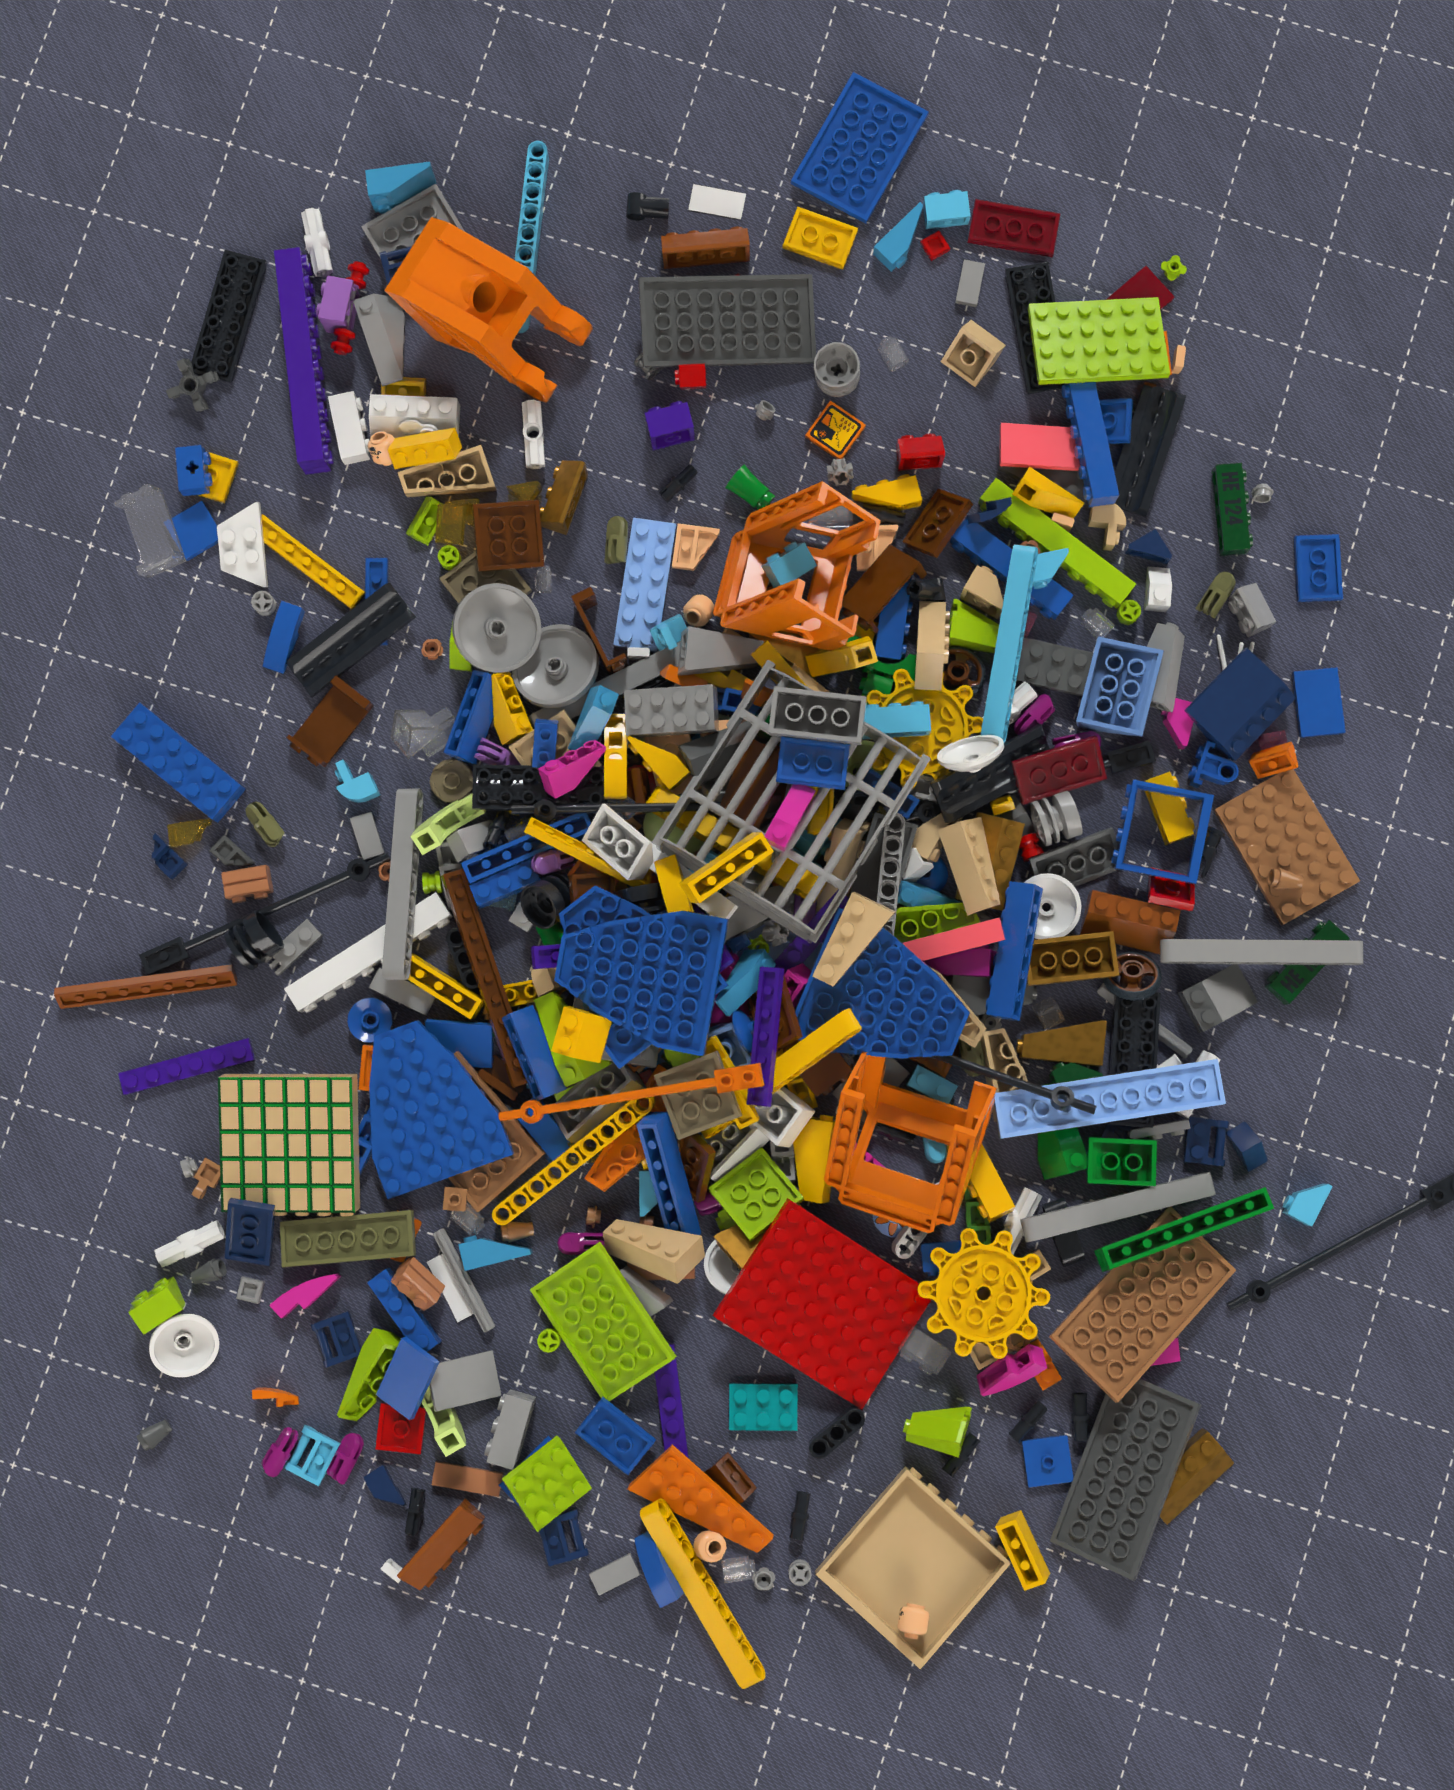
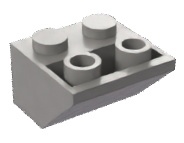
M1257 583L1236 589L1228 598L1229 609L1233 614H1236L1239 620L1238 626L1243 634L1246 633L1248 638L1272 627L1276 623Z

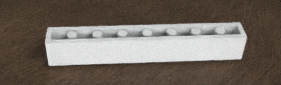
M436 892L415 905L413 942L417 939L420 941L426 939L431 935V930L436 927L439 929L450 923L449 919L453 917L440 895ZM385 925L284 988L297 1011H305L306 1013L313 1011L318 1007V1002L323 999L325 1001L330 1000L337 995L335 991L342 987L346 989L356 983L354 979L361 975L365 977L374 971L373 967L379 963L382 964Z

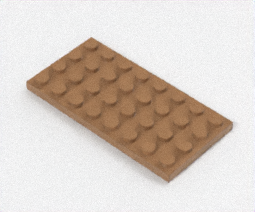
M1171 1206L1167 1207L1146 1231L1182 1217ZM1202 1236L1109 1270L1049 1337L1115 1403H1118L1232 1276L1236 1269Z

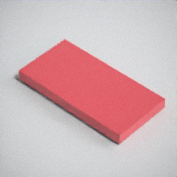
M1013 423L1000 424V466L1029 468L1030 466L1036 469L1067 471L1079 470L1080 461L1075 458L1074 447L1076 443L1075 439L1071 438L1070 427Z

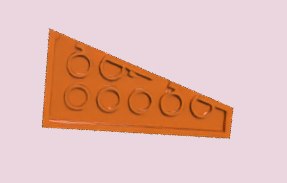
M658 1064L645 1084L646 1088L658 1087L654 1075L667 1069ZM654 1096L656 1102L650 1112H667L662 1096ZM642 1098L638 1100L641 1107H649L648 1099ZM627 1112L623 1120L627 1122L631 1121V1114ZM639 1121L604 1147L584 1179L605 1192L645 1159L636 1125Z
M673 1444L634 1479L627 1488V1490L652 1502L658 1499L665 1500L672 1512L713 1532L719 1533L723 1537L756 1553L773 1539V1533Z

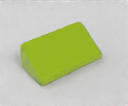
M426 497L406 531V535L428 546L449 508L433 497Z

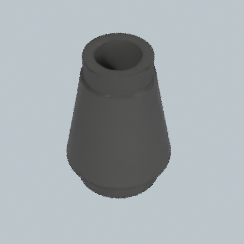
M213 1258L191 1272L192 1282L197 1285L221 1280L227 1274L226 1266L221 1259L216 1260Z
M164 1419L141 1430L140 1434L136 1437L145 1451L150 1448L153 1450L173 1429L168 1421Z

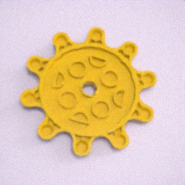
M898 669L893 674L895 690L891 694H883L880 691L872 690L867 695V702L869 705L878 704L879 707H888L890 703H901V706H907L911 702L916 701L929 704L930 735L894 737L893 739L909 748L919 757L922 754L930 757L931 759L921 775L929 774L935 781L949 773V769L938 763L937 754L939 751L955 741L968 738L971 734L981 733L983 718L972 717L965 712V704L973 696V690L970 686L962 685L954 691L947 690L943 685V672L941 691L914 689L915 681L911 679L908 671ZM883 747L872 768L876 771L885 770L896 753ZM904 758L898 766L901 771L900 784L902 787L916 767Z
M966 1228L960 1234L961 1249L957 1253L951 1254L939 1247L934 1248L930 1253L931 1261L939 1268V1276L934 1281L921 1282L917 1288L921 1297L933 1299L937 1304V1312L928 1319L927 1328L932 1333H939L944 1329L953 1330L957 1336L954 1349L959 1356L969 1355L976 1343L983 1342L988 1345L994 1358L1002 1359L1008 1352L1006 1340L1010 1334L1017 1333L1029 1340L1037 1335V1327L1030 1321L1028 1316L1029 1310L1033 1306H1044L1050 1301V1294L1046 1289L1036 1288L1030 1282V1276L1040 1267L1041 1260L1036 1254L1031 1253L1022 1258L1015 1257L1011 1253L1013 1237L1008 1231H1000L993 1243L985 1245L978 1240L977 1234L973 1229ZM982 1286L987 1287L990 1291V1296L985 1300H981L977 1296V1290Z

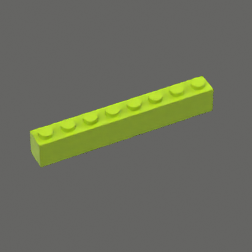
M995 478L979 499L980 509L982 511L987 510L986 501L1011 497L1012 504L1004 512L996 516L997 522L1004 528L1009 527L1015 532V536L1021 541L1029 542L1033 540L1037 542L1040 553L1068 548L1069 553L1060 567L1067 571V575L1071 579L1082 582L1088 592L1103 598V603L1108 607L1118 609L1133 590L1136 583L1040 510L1029 506L1012 495L1013 490Z

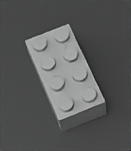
M713 684L624 690L627 736L639 738L719 732L717 688Z
M774 686L768 733L774 736L862 745L867 697Z

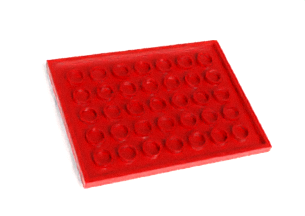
M787 1198L713 1316L862 1410L932 1299L923 1298L919 1295L917 1288L920 1283Z

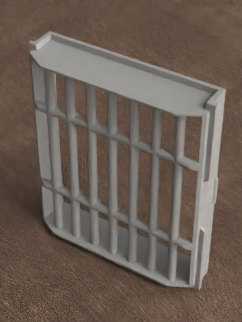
M770 660L766 661L726 724L727 732L699 776H693L652 841L656 848L667 856L676 854L678 862L693 872L707 864L704 860L728 822L740 828L728 849L744 839L747 834L762 832L753 825L780 784V782H776V771L747 819L744 821L734 815V812L773 750L781 742V736L770 735L772 737L727 808L725 809L714 802L759 730L769 734V724L765 721L771 713L773 693L758 716L748 712L768 679L772 678L777 681L778 685L776 687L812 690L789 675L776 670V664ZM744 719L751 723L752 726L707 797L697 792L742 720ZM865 721L863 736L866 735L876 741L856 775L854 776L847 772L846 782L849 783V786L805 856H801L792 849L831 788L820 787L784 852L770 845L779 854L755 892L743 886L754 866L721 888L810 944L812 942L816 944L856 880V871L859 866L865 863L878 842L877 838L884 826L890 825L931 759L925 754L919 757L909 748ZM850 744L848 760L858 745ZM883 747H886L896 754L873 788L863 782V779ZM904 758L916 767L897 798L893 800L882 792ZM859 789L869 795L823 869L814 864L812 860L854 793ZM693 799L701 804L677 844L667 840ZM879 801L890 809L845 881H842L832 875V872L873 806ZM708 810H711L719 815L720 819L695 856L684 848ZM789 858L799 865L777 901L773 904L763 898V895L785 860ZM806 870L817 875L818 879L796 914L792 916L782 910ZM828 882L838 888L839 891L813 930L804 924L802 920L825 883Z

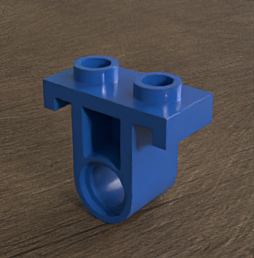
M1206 741L1203 746L1199 745L1196 751L1195 758L1198 760L1196 766H1192L1189 771L1188 779H1191L1189 786L1194 788L1200 787L1203 781L1199 780V778L1218 785H1228L1237 778L1239 773L1238 766L1228 759L1208 753V751L1214 749L1215 743ZM1221 768H1226L1230 771L1229 778L1221 775Z

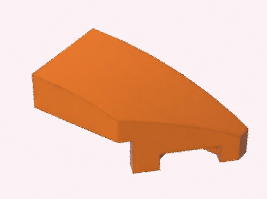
M255 1388L252 1390V1399L276 1398V1407L299 1404L298 1396L274 1388Z

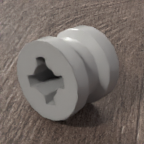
M266 591L256 592L251 599L252 607L262 616H269L276 610L275 599Z
M797 1559L789 1566V1579L793 1584L804 1586L810 1581L812 1576L811 1567L805 1560Z

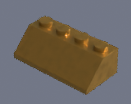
M977 812L975 818L982 817L997 891L999 893L1000 905L992 907V909L1003 911L1006 900L1005 892L1009 887L1025 824ZM957 887L955 898L962 900Z
M1113 931L1034 940L1027 977L1028 986L1119 976Z
M1200 1429L1187 1442L1160 1514V1518L1167 1525L1234 1464L1225 1450L1207 1430Z

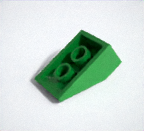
M1088 1137L1087 1183L1156 1186L1157 1141Z

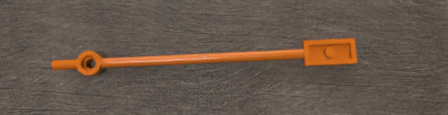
M761 1063L714 1070V1078L542 1105L537 1100H529L523 1103L520 1109L499 1112V1120L506 1121L522 1118L527 1123H536L543 1118L544 1114L717 1087V1093L762 1087L764 1086ZM529 1108L533 1110L532 1116L528 1114Z

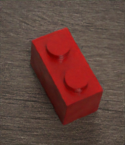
M705 363L679 365V370H675V384L680 385V390L706 389Z

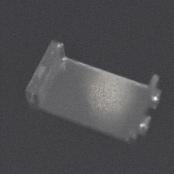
M151 484L143 485L139 488V491L124 494L121 496V499L114 502L116 507L122 508L125 511L142 561L141 565L136 566L138 575L150 578L186 562L161 488Z

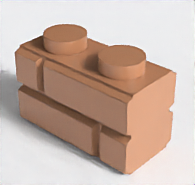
M267 865L227 871L221 874L225 898L232 900L233 903L245 902L246 897L254 896V899H264L268 897L269 893H273L271 872Z
M413 1256L399 1265L391 1279V1282L397 1287L398 1291L404 1293L422 1311L437 1303L441 1296L440 1294L445 1288V1285Z

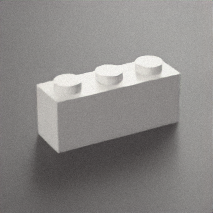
M354 391L328 396L342 462L344 465L370 460L367 447L369 439L365 438L364 433L368 431L365 418L361 419L360 411L363 410L361 398H357Z

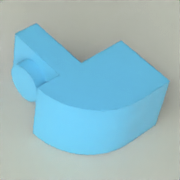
M677 614L653 627L650 633L659 651L665 648L671 650L677 647L676 643L681 641V632L687 626L682 616Z
M344 760L335 763L337 767L335 774L340 783L344 782L336 788L345 798L352 802L362 803L381 795L369 772L354 778L348 764Z

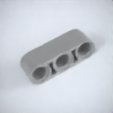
M378 968L369 988L426 1016L436 998L406 980H384L381 968Z

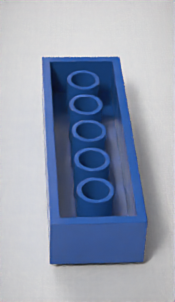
M140 702L111 735L125 749L217 823L246 790L234 778Z

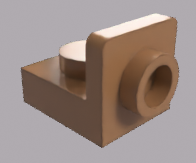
M450 1186L445 1187L443 1210L466 1211L468 1190Z

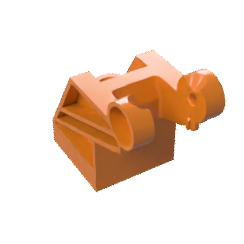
M433 217L430 218L384 290L434 340L474 354L509 383L518 386L526 394L545 403L552 396L557 388V384L545 379V372L525 362L512 348V342L529 314L544 325V329L557 333L565 340L578 346L584 345L593 330V326L583 316L561 305L526 266L451 223Z

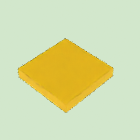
M209 452L211 464L208 465V473H211L213 484L209 486L210 494H201L199 496L225 504L239 463L238 461Z

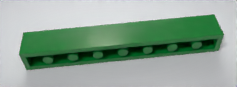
M1266 1187L1099 1248L1094 1250L1102 1272L1272 1210L1274 1206Z

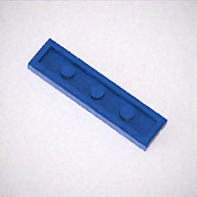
M366 558L365 599L388 583V558ZM388 640L381 645H388Z

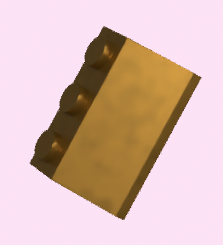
M562 460L560 467L556 466L553 473L555 481L553 486H549L545 498L548 499L546 506H542L540 509L541 526L543 528L567 535L588 477L585 462Z

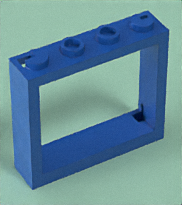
M1132 780L1131 785L1127 784L1124 797L1128 798L1127 807L1122 806L1120 819L1124 820L1123 827L1117 830L1116 841L1119 842L1118 850L1113 851L1111 863L1115 864L1114 869L1196 884L1214 795ZM1138 789L1201 801L1187 875L1123 863Z

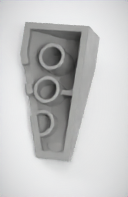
M371 294L353 300L382 387L403 380V345L405 343L404 325L406 318L402 307L390 296Z

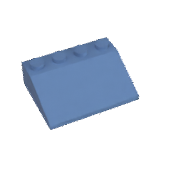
M1098 637L1076 720L1077 727L1097 732L1142 737L1164 650Z

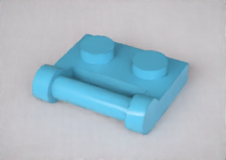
M304 1425L301 1431L303 1434L290 1460L285 1463L284 1468L320 1486L340 1443L316 1431L314 1428ZM310 1438H312L316 1442L302 1468L297 1464Z

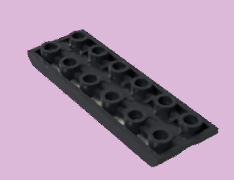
M224 250L191 361L194 374L203 375L212 371L217 372L221 381L229 383L233 381L265 275L266 260Z
M1044 262L1005 269V277L1027 394L1062 389L1064 384L1038 385L1028 315L1029 304L1056 302L1049 263Z
M1144 382L1132 418L1130 443H1124L1115 469L1119 497L1115 504L1122 510L1146 517L1186 395Z
M387 583L290 657L286 664L313 698L331 684L330 682L335 675L340 677L415 619L416 616L392 584Z
M1041 724L1005 742L1002 753L980 771L970 773L953 770L930 783L945 823L954 822L1017 787L1011 761L1050 750Z
M473 765L472 809L511 811L512 805H535L543 797L551 798L555 801L556 805L607 804V799H604V767H592L575 789L555 799L545 792L538 768L529 765ZM542 806V809L544 811L550 810L549 806Z
M1155 992L1146 999L1143 998V1000L1135 1001L1122 999L1114 995L1109 1075L1157 1068L1161 993ZM1154 1115L1107 1122V1124L1153 1128Z

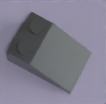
M1233 964L1177 993L1198 1033L1204 1032L1258 1003L1238 964Z

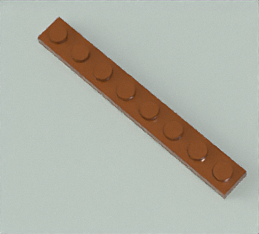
M232 964L58 987L54 988V997L60 1009L237 986V976Z

